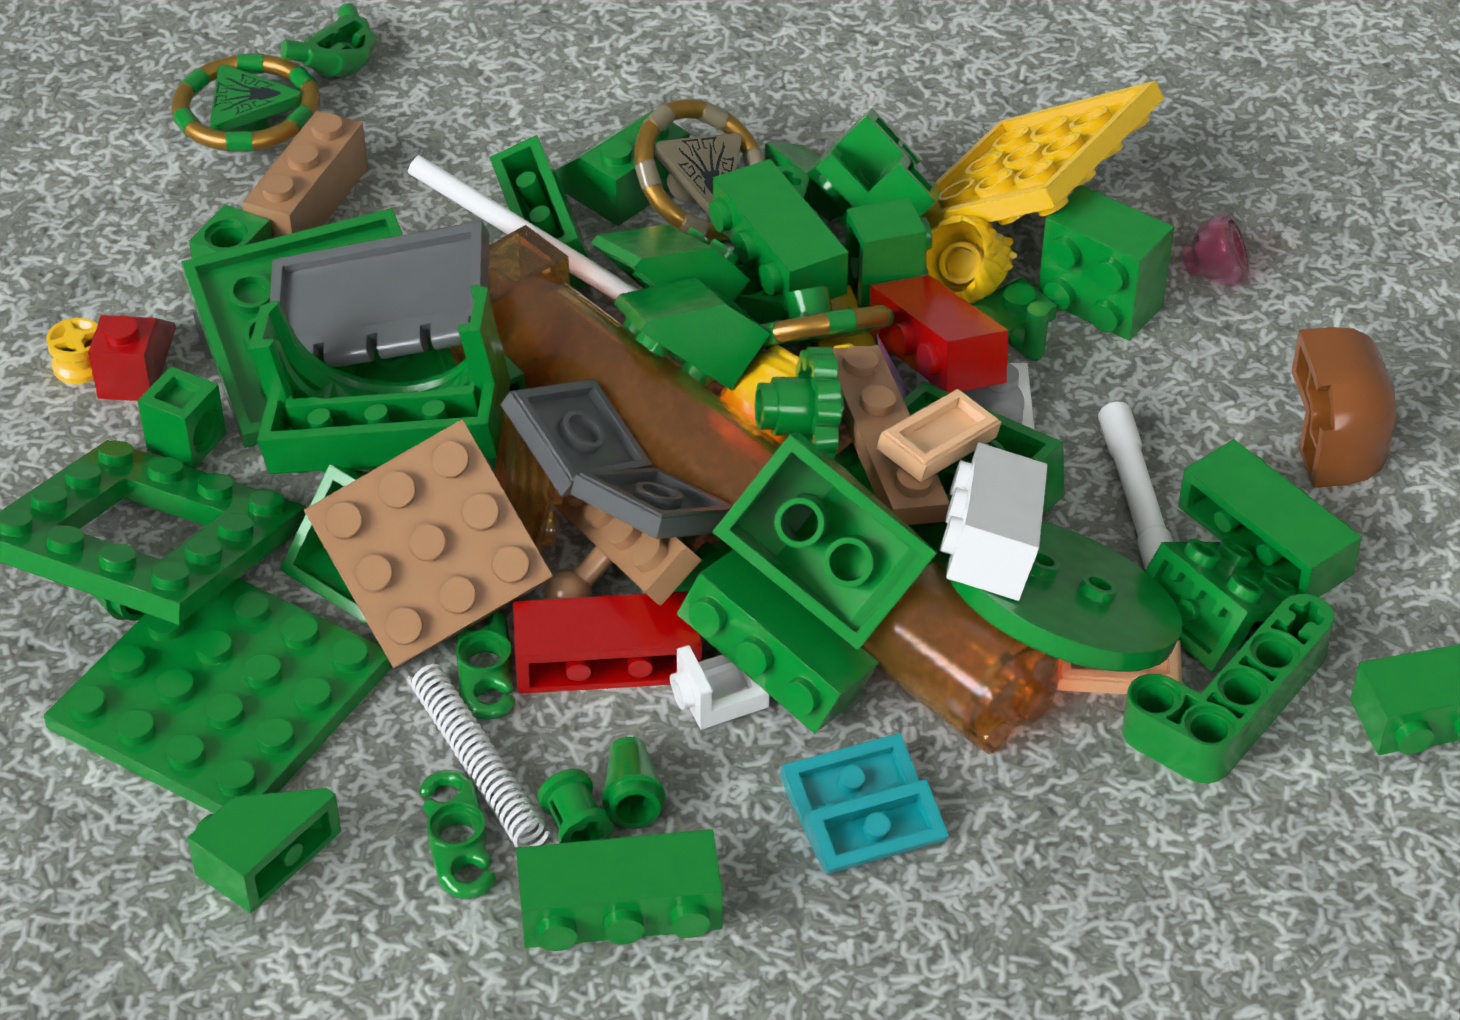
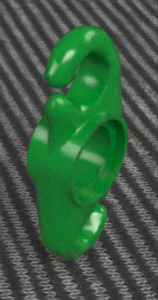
M501 609L484 618L491 622L486 627L479 630L467 628L456 635L459 641L456 646V660L460 697L463 698L473 717L484 720L498 719L507 715L516 704L514 696L509 695L514 688L509 678L512 670L511 645L507 619ZM483 652L493 653L500 657L496 664L489 667H477L468 662L472 656ZM493 689L505 694L500 701L490 704L481 702L477 698L481 694Z
M443 770L435 772L426 777L419 787V793L422 798H428L424 801L422 807L428 815V841L439 885L442 890L456 899L469 900L478 898L490 890L497 878L492 870H486L490 867L492 859L486 851L485 817L481 810L475 785L471 778L460 771ZM448 786L456 788L460 792L456 797L447 802H438L430 798L435 790L440 787ZM456 824L466 825L475 831L469 839L459 843L447 842L439 836L445 828ZM469 865L485 870L479 879L473 882H463L454 876L459 870Z

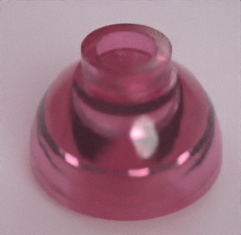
M1225 212L1216 214L1205 221L1196 231L1192 243L1182 247L1183 260L1191 277L1201 274L1213 283L1239 285L1244 284L1249 276L1248 254L1241 231L1235 219Z

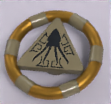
M680 99L660 105L643 121L635 142L634 167L642 192H644L652 207L666 222L684 233L692 227L710 241L716 239L721 242L729 240L724 232H718L712 222L683 211L668 196L662 187L654 155L669 171L667 185L671 194L683 203L691 204L697 202L708 216V205L710 201H713V177L736 170L739 151L742 153L745 166L765 161L762 149L750 131L729 111L707 101ZM683 118L697 119L725 133L721 135L659 141L655 145L657 137L673 121Z

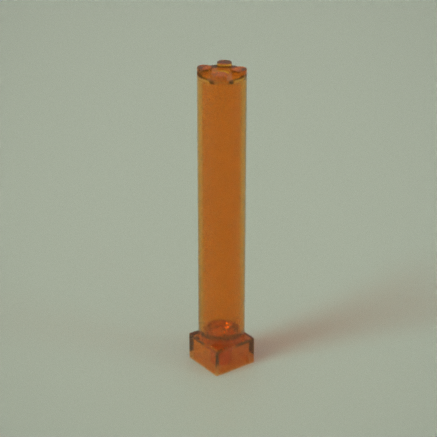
M524 225L489 245L488 291L503 352L524 372L525 389L595 379L655 468H660L734 505L782 443L766 431L758 430L754 422L667 357L662 358L647 349L635 339L636 335L570 285L569 257L530 227ZM463 346L449 348L453 359L459 364L466 358ZM707 534L716 542L721 540L715 534ZM933 558L862 645V648L879 662L876 667L878 670L972 744L981 748L987 754H993L1004 745L1013 729L1026 719L1030 722L1039 720L1048 711L1054 699V693L1048 689V686L1052 680L1058 658L1019 642L982 618L961 598L950 580L946 578L947 574L944 565Z

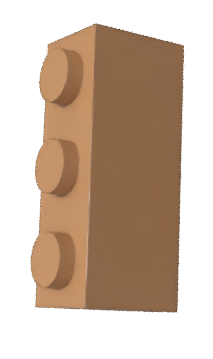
M316 111L243 200V211L269 219L272 238L323 226L368 169L363 122Z

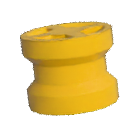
M75 317L60 321L48 330L46 342L48 351L53 356L51 361L54 375L60 381L68 384H82L94 380L88 351L98 325L95 321Z

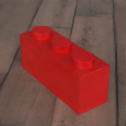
M930 275L870 285V305L868 307L884 305L890 307L894 312V321L889 327L870 331V335L878 342V334L886 349L937 388L951 393L956 389L962 392L1007 383L1009 330Z
M689 591L673 592L661 606L647 594L513 601L518 694L671 685L670 675L677 672L678 648L689 645L697 661H702L701 635L677 615Z

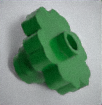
M807 347L806 350H801L796 365V377H772L770 383H758L755 392L754 409L758 430H770L773 436H789V434L800 432L834 459L839 445L838 426L843 419L844 399L841 383L837 379V357L834 355L831 347Z

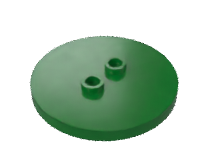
M1044 521L1041 524L1039 549L1019 601L949 579L957 593L976 613L1005 634L1042 653L1089 668L1120 672L1153 668L1169 658L1182 632V618L1175 602L1166 590L1142 568L1113 549L1089 537ZM945 553L944 555V567L946 570V574L948 570L950 554Z

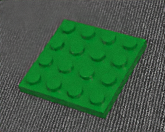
M393 208L181 261L183 276L244 448L258 444L257 438L267 404V398L249 346L260 306L270 302L273 259L401 236L403 233ZM428 337L427 352L381 359L377 346H375L373 361L337 367L335 369L370 380L408 382L440 375L456 367L449 348L435 350L431 337Z
M237 579L179 625L145 613L44 714L47 729L215 813L235 796L278 793L387 674L392 665L379 644L241 579Z

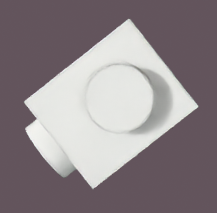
M689 645L677 649V672L670 675L672 692L681 710L687 708L691 710L700 730L769 707V694L723 654L698 662Z

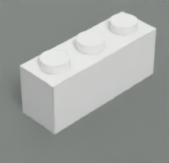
M980 442L977 444L971 463L960 460L950 490L952 498L945 519V523L948 524L940 548L941 552L950 554L946 578L1019 601L1039 549L1048 464Z

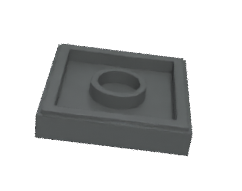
M595 379L510 391L500 404L561 497L571 495L575 474H580V472L655 468Z
M660 468L580 472V474H575L571 495L656 539L714 534L712 531L733 506Z

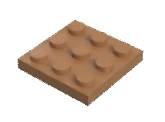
M463 419L304 509L311 525L394 669L410 662L554 579Z

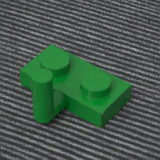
M1022 277L972 304L1009 330L1008 344L1027 359L1037 361L1044 356L1048 323L1056 319L1057 305L1046 296H1043L1040 291Z

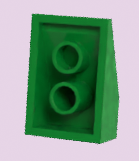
M800 432L789 434L712 531L857 650L862 647L938 553L852 474Z

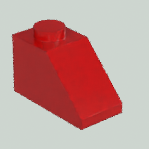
M101 315L88 351L97 398L137 401L161 377L176 330L175 322L149 317Z

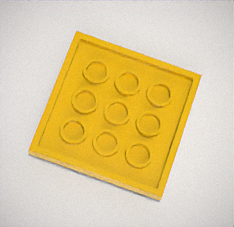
M1156 80L999 121L935 182L940 190L937 202L920 218L925 217L932 230L940 221L949 218L951 215L982 217L985 222L998 221L1000 225H1006L1018 220L1025 214L1038 212L1039 216H1046L1060 210L1068 203L1067 195L1075 187L1088 182L1096 175L1094 168L1102 160L1115 155L1123 148L1122 140L1129 133L1142 128L1150 121L1149 114L1165 99Z

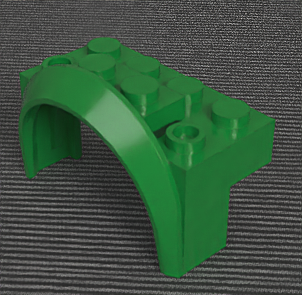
M471 285L473 309L470 323L458 324L457 327L466 359L456 367L440 375L408 382L370 380L350 375L331 367L309 352L300 342L279 301H272L261 305L249 350L267 398L257 442L269 474L325 471L329 464L350 469L379 467L462 419L485 459H497L505 411L500 404L509 394L511 378L495 323L488 288Z

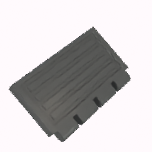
M477 221L273 259L270 302L279 301L300 342L321 361L322 356H324L325 363L333 368L373 361L375 346H377L381 359L427 352L428 337H431L435 350L462 346L457 327L458 324L470 323L473 309L471 285L488 288L490 233L483 221Z

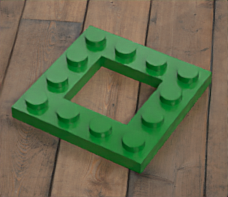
M106 440L0 511V563L179 625L298 531L305 517L304 509H306V505L284 499L280 493L275 491L257 490L233 482L229 476L224 474H209L185 466L180 460L172 457H158L134 449L131 444L124 441ZM123 498L205 526L161 560L136 552L129 545L113 544L84 534L80 530V528Z

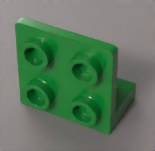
M1190 539L1188 542H1161L1145 572L1166 590L1178 607L1182 618V632L1178 639L1180 640V645L1212 672L1221 671L1235 656L1254 622L1266 621L1282 601L1296 593L1295 587L1290 582L1276 574L1265 573L1251 561L1253 554L1246 547L1233 540L1222 539L1221 542H1203L1197 539Z

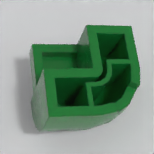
M873 108L844 133L807 171L811 179L842 210L837 221L845 227L848 208L910 198L919 217H921L937 202L940 194L939 186L933 180L928 182L918 171L917 164L921 161L920 158Z

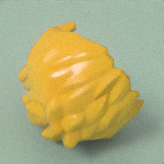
M951 215L949 218L940 221L931 230L932 248L925 252V263L929 275L970 304L991 295L1006 278L1008 271L1014 267L1012 259L1017 258V253L1010 248L1013 244V238L1004 237L1003 234L997 233L993 229L992 224L983 221L982 217Z

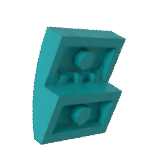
M901 733L782 765L780 778L826 875L947 841L949 837L927 779L919 781Z

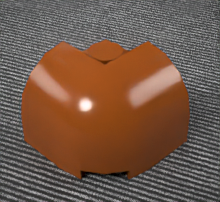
M1325 327L1299 330L1291 373L1306 409L1298 449L1313 488L1342 486L1366 481L1382 470L1389 455L1397 420L1395 389L1380 351L1370 336L1354 328Z

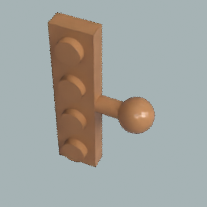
M879 345L832 348L834 355L837 357V379L841 383L844 399L843 421L875 496L907 525L945 522L950 502L937 473L923 482H919L876 448L881 432L910 416Z
M573 495L560 496L553 505L596 546L574 570H562L553 575L554 579L546 584L545 599L592 597L591 586L614 562L634 583L661 606L700 563L701 559L677 537L656 539Z

